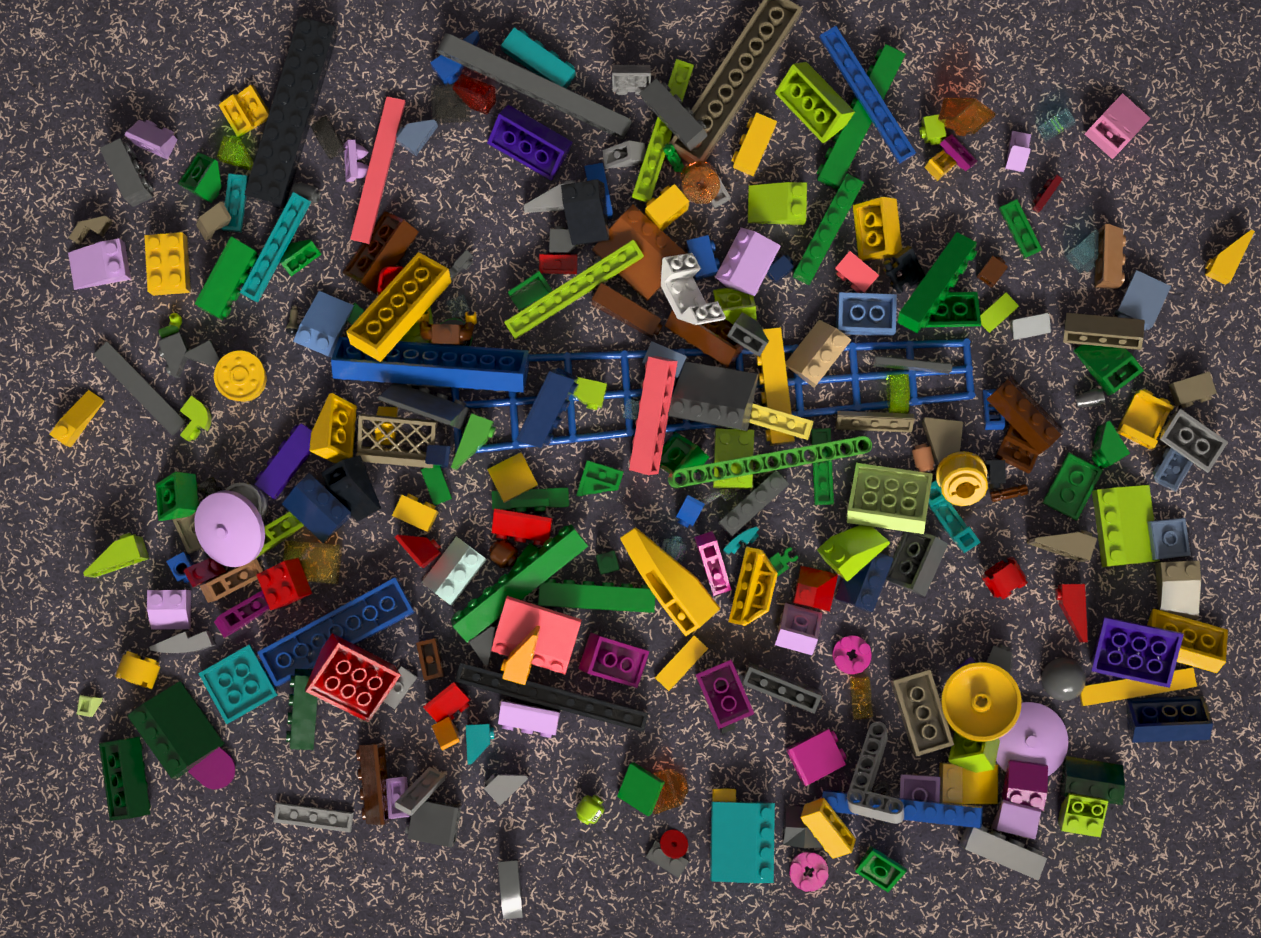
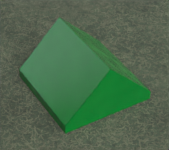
M872 846L868 848L855 870L857 874L886 892H889L907 871L904 866Z

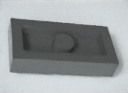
M655 840L646 855L647 859L678 878L689 862L684 857L670 858L666 856L660 847V842Z

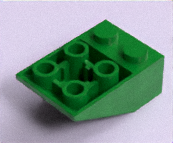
M1082 344L1074 350L1075 354L1108 396L1118 391L1144 371L1133 355L1125 348Z

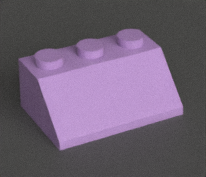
M740 228L715 278L727 288L755 296L781 246L755 231Z
M501 701L498 724L502 725V729L513 731L514 727L521 728L522 733L532 734L533 731L541 732L540 736L551 738L552 735L557 733L561 712Z

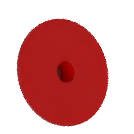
M668 830L660 839V847L666 856L680 858L688 850V840L682 832Z

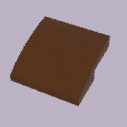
M1010 424L995 458L1005 460L1006 463L1029 474L1034 467L1039 453Z

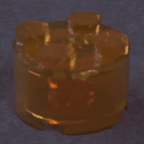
M695 161L683 169L680 182L686 198L696 204L710 203L720 190V179L715 168L706 161Z

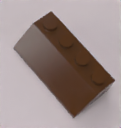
M384 211L374 226L370 244H361L342 273L376 294L381 270L387 266H396L398 261L404 256L409 245L414 242L419 231L404 219Z
M672 309L665 324V327L670 329L671 332L679 335L689 344H693L702 350L703 353L713 357L726 367L731 365L744 349L743 346L727 337L734 324L726 319L694 325L677 319Z
M1009 376L987 398V401L1039 454L1051 447L1064 432L1054 419L1012 376Z

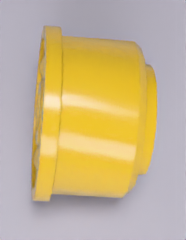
M233 351L224 355L214 370V382L218 391L230 400L252 401L259 397L265 389L267 377L263 364L255 355L249 352Z
M965 451L955 452L945 457L937 467V483L941 487L944 498L951 504L968 506L980 501L985 496L988 489L987 468L984 461L978 455Z

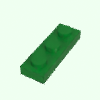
M1016 199L1001 206L999 210L1023 258H1028L1042 251L1018 200Z

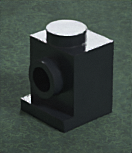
M1005 460L984 461L987 467V483L989 488H1000V485L1006 483Z

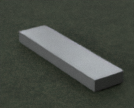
M277 802L273 822L351 832L354 812Z

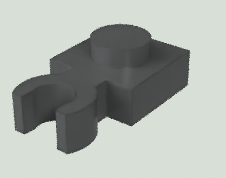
M467 249L449 269L451 281L455 279L459 272L463 269L467 270L472 265L473 255Z

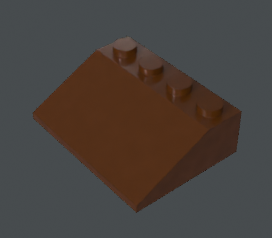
M385 743L361 744L359 749H356L357 761H360L361 769H358V778L362 780L363 788H360V798L364 800L365 807L362 808V819H366V824L385 825L392 820L388 818L386 790L388 775Z

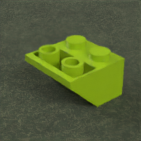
M1069 793L1061 804L1058 824L1061 831L1101 837L1108 800Z

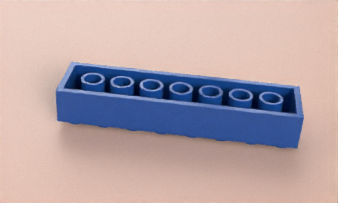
M395 577L257 653L275 687L281 686L290 681V676L294 675L295 669L314 668L321 649L332 633L356 645L416 611L399 579Z

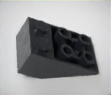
M360 455L343 459L321 472L328 491L351 512V516L357 522L382 509Z

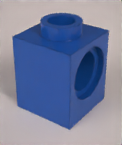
M182 552L166 561L178 582H189L185 573L181 574L179 570L180 566L184 563L187 565V568L194 565L187 552Z

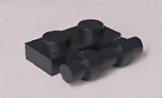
M909 245L893 256L896 261L894 264H891L890 260L883 262L885 274L890 277V284L898 294L904 291L902 287L904 284L912 287L925 277L914 250ZM898 271L902 274L900 277L896 274Z

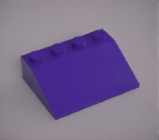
M1104 617L1093 650L1091 671L1170 688L1184 633Z

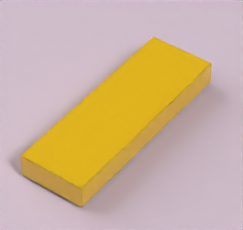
M693 636L655 679L670 691L708 648L698 638Z

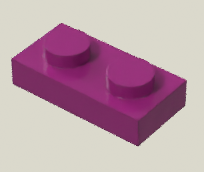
M953 134L940 143L945 153L950 155L956 161V164L965 171L978 162Z

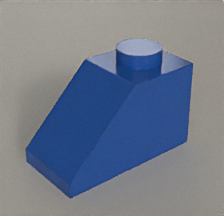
M687 495L676 516L679 519L678 523L686 528L689 525L693 527L705 504Z

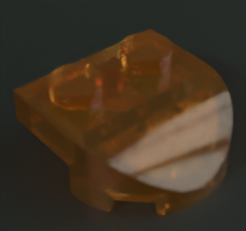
M665 769L652 773L665 781L653 814H659L682 805L688 793V783L685 777L674 771V769Z

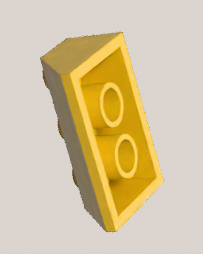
M880 197L853 205L858 257L860 260L892 258L902 250L897 199Z

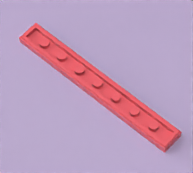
M386 97L350 238L353 241L370 244L396 143V134L399 131L406 104L405 100Z

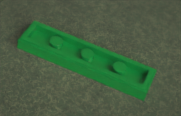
M831 428L811 429L812 445L831 442ZM823 447L822 453L827 457L828 451ZM832 460L812 463L814 505H834Z

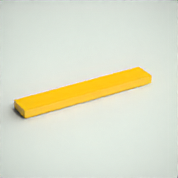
M1194 668L1174 670L1170 688L1129 679L1086 685L1080 694L1081 705L1087 706L1197 687Z

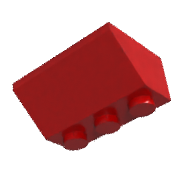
M494 509L492 534H496L495 538L507 540L508 536L514 537L516 542L526 543V540L534 541V545L543 546L544 542L551 537L553 519Z

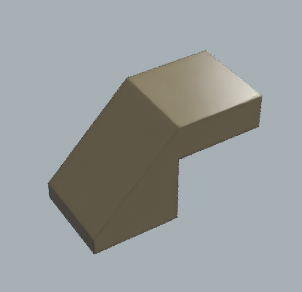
M219 202L198 218L196 226L206 241L213 237L215 230L228 226L231 216L223 202Z
M107 216L80 221L70 234L69 239L80 245L89 230L103 237L113 221Z

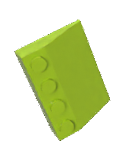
M1150 486L1116 487L1092 491L1102 567L1160 561V559H1152L1147 522L1154 521Z

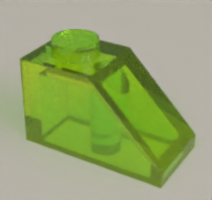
M230 135V138L223 136L217 155L219 161L252 171L254 162L241 138Z
M909 374L889 375L886 378L889 413L909 414Z

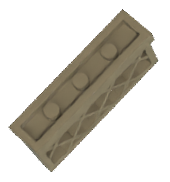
M359 414L356 456L360 455L363 462L433 468L434 465L425 463L426 452H422L419 446L424 442L428 445H435L436 421ZM363 420H371L375 426L368 431L363 426ZM384 422H390L394 426L388 433L381 426ZM409 424L413 430L406 434L400 426ZM423 425L432 426L431 433L427 436L419 430ZM377 428L385 435L379 441L371 434ZM396 430L403 436L399 442H396L390 436ZM415 432L422 437V440L417 444L409 438ZM367 436L375 443L371 447L362 446V440ZM386 438L394 445L390 449H385L380 444ZM405 440L412 446L409 451L403 450L399 446Z

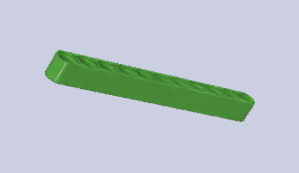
M861 436L678 469L669 474L668 483L673 488H680L861 455L871 450L872 442L868 437ZM859 441L863 443V450H860L858 447ZM841 444L846 448L845 453H842L840 450ZM823 447L828 451L827 457L822 453ZM805 451H808L810 454L809 460H806L804 457ZM787 454L792 457L791 463L786 461ZM769 457H771L774 461V465L772 467L768 465ZM751 460L756 464L755 470H752L749 466ZM732 464L737 466L736 474L731 471ZM713 467L719 470L718 477L713 475ZM695 470L700 472V480L694 478ZM677 473L682 477L680 484L675 481Z

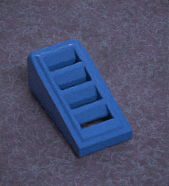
M996 389L983 390L985 430H1003L1005 427V418L1000 413L999 415H989V412H998L994 407H988L990 403L987 401V398Z

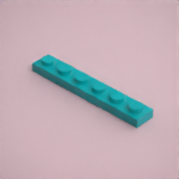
M294 192L292 193L242 287L241 294L255 302H259L311 201Z

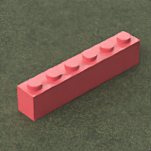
M654 356L648 357V361L645 364L646 372L642 383L643 390L639 401L636 432L632 442L633 450L629 459V470L646 475L659 474L678 361Z

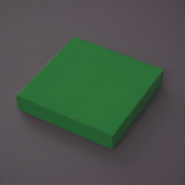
M632 762L629 765L617 797L646 816H650L665 781Z

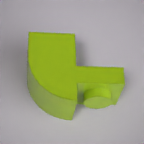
M191 396L180 410V412L191 419L190 423L180 434L181 437L189 442L199 436L201 432L199 429L201 427L208 431L212 422L209 409Z

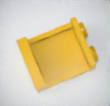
M1146 389L1138 390L1135 392L1122 418L1117 433L1148 449H1153L1158 442L1156 439L1174 406L1170 405L1171 402L1167 399L1154 397L1153 393Z

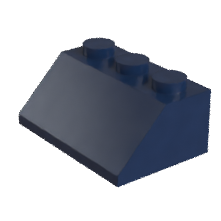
M310 473L293 488L282 503L323 544L351 517V512Z
M879 553L848 582L842 578L834 599L873 613L894 558Z

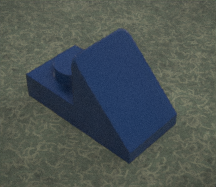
M428 445L425 463L448 468L451 446Z

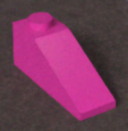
M713 531L694 537L713 596L730 591V583Z

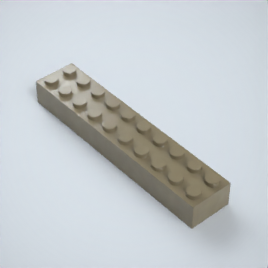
M790 0L762 1L691 110L694 113L693 117L696 120L700 119L705 124L707 137L691 151L676 135H674L669 143L673 144L679 157L698 169L702 168L800 18L803 8Z

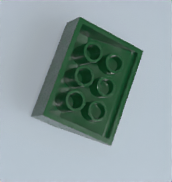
M181 681L143 703L127 715L171 779L180 778L225 744Z

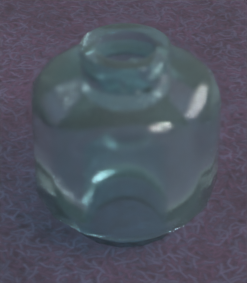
M672 535L671 538L664 539L662 549L677 562H683L687 544L682 542L683 538Z

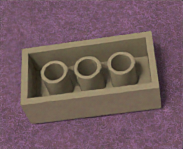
M927 669L890 680L913 755L920 756L953 746L954 743L931 670Z

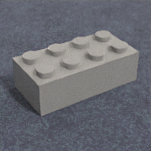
M983 826L981 828H965L958 846L1039 880L1047 860L1046 857L1042 856V851L1027 846V849H1025V844L1012 838L1006 841V836L991 830V833H988V828Z

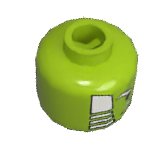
M585 795L576 807V817L587 825L589 823L595 824L604 813L603 800L597 795Z

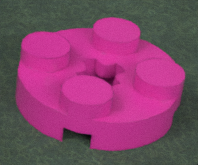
M847 636L835 644L832 657L840 671L846 674H857L863 672L869 666L871 648L864 639L858 636ZM853 649L857 658H853L851 661L847 652H851Z
M802 852L793 858L789 876L797 888L805 892L816 891L828 879V866L820 855L814 852ZM806 866L814 868L811 878L809 875L804 876L803 874L806 871Z

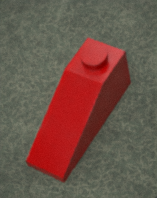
M1085 584L1058 585V589L1055 590V598L1059 600V606L1079 642H1088Z

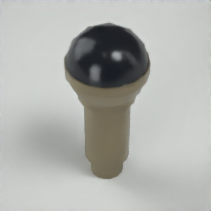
M292 306L290 320L286 326V332L289 335H296L299 328L296 306Z

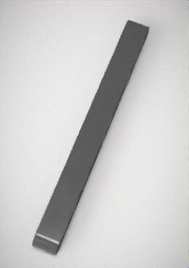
M444 34L437 49L439 54L610 135L617 136V138L625 139L632 124L629 118L451 34Z

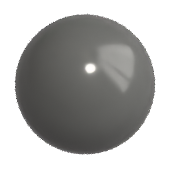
M1060 657L1053 659L1044 667L1041 681L1045 692L1049 696L1059 701H1069L1081 694L1085 687L1086 676L1078 662L1070 658Z

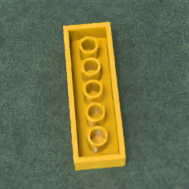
M418 252L346 331L350 345L381 362L451 283L449 269Z

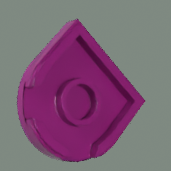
M219 747L191 768L188 773L209 789H221L233 781L236 767L232 756L222 747Z

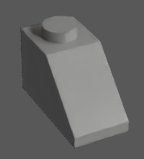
M626 141L602 150L604 169L636 166L643 163L646 154L645 143Z
M499 774L497 777L492 775L485 782L487 786L484 790L500 806L529 777L518 774Z

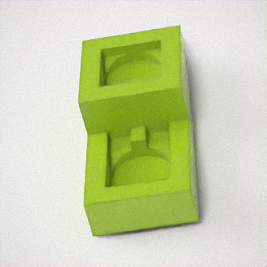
M1006 292L980 315L981 325L990 333L1019 307L1018 304Z

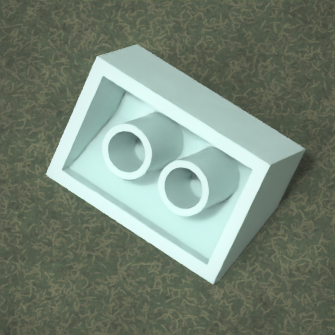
M456 536L422 583L448 604L453 605L487 559Z

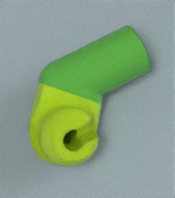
M172 313L169 316V325L159 329L161 338L176 334L179 331L182 317L178 313Z

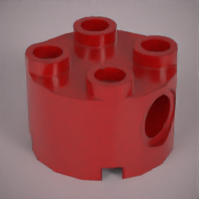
M1014 557L1007 558L1009 562L1004 563L1002 560L984 572L985 575L981 576L993 597L1005 599L1012 594V590L1022 588L1028 583L1026 581L1027 577Z

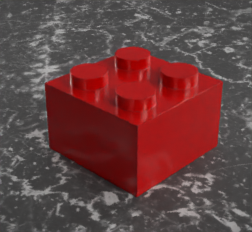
M299 558L283 561L256 574L270 611L285 607L313 594Z

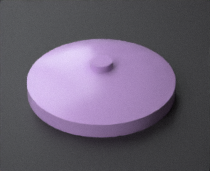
M224 490L207 496L199 504L195 514V532L201 547L213 560L225 566L239 567L251 562L260 554L265 542V528L260 513L250 500L237 492Z
M1022 702L1020 716L1016 724L1007 734L999 738L1000 744L996 763L1005 772L1007 771L1009 760L1048 765V776L1060 767L1068 750V734L1063 721L1053 710L1045 705L1034 702Z

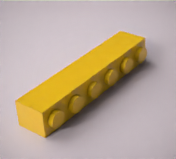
M781 327L763 329L769 342L760 357L756 355L757 365L761 366L762 373H759L760 385L763 384L764 392H761L762 404L765 403L767 408L791 414ZM769 428L765 430L766 441H770V446L792 444L795 442L792 435Z

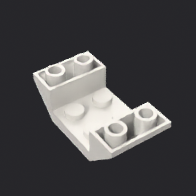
M693 253L664 257L662 259L661 288L677 319L694 325L724 320L726 317L718 301L706 303L693 278L701 269Z

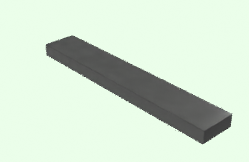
M106 341L93 354L172 436L187 423L109 342Z

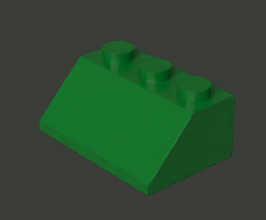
M949 292L946 299L939 302L937 312L929 316L930 320L926 327L981 326L978 292Z

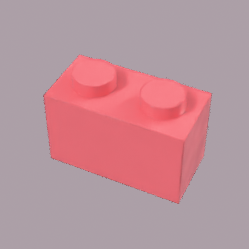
M851 251L835 268L838 271L836 275L843 281L847 279L851 282L852 285L850 287L857 293H865L879 277L874 270Z

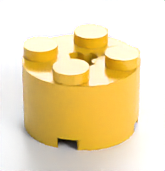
M127 651L121 658L115 677L152 689L160 666L156 660L147 657L141 660V657L137 654Z

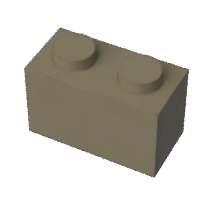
M1210 372L1168 385L1176 407L1182 405V408L1194 405L1193 401L1200 400L1201 403L1212 399V395L1217 394Z

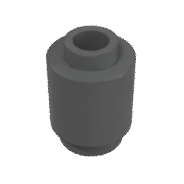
M302 182L294 183L291 190V195L294 192L311 201L310 205L312 206L319 202L321 192H318V187Z

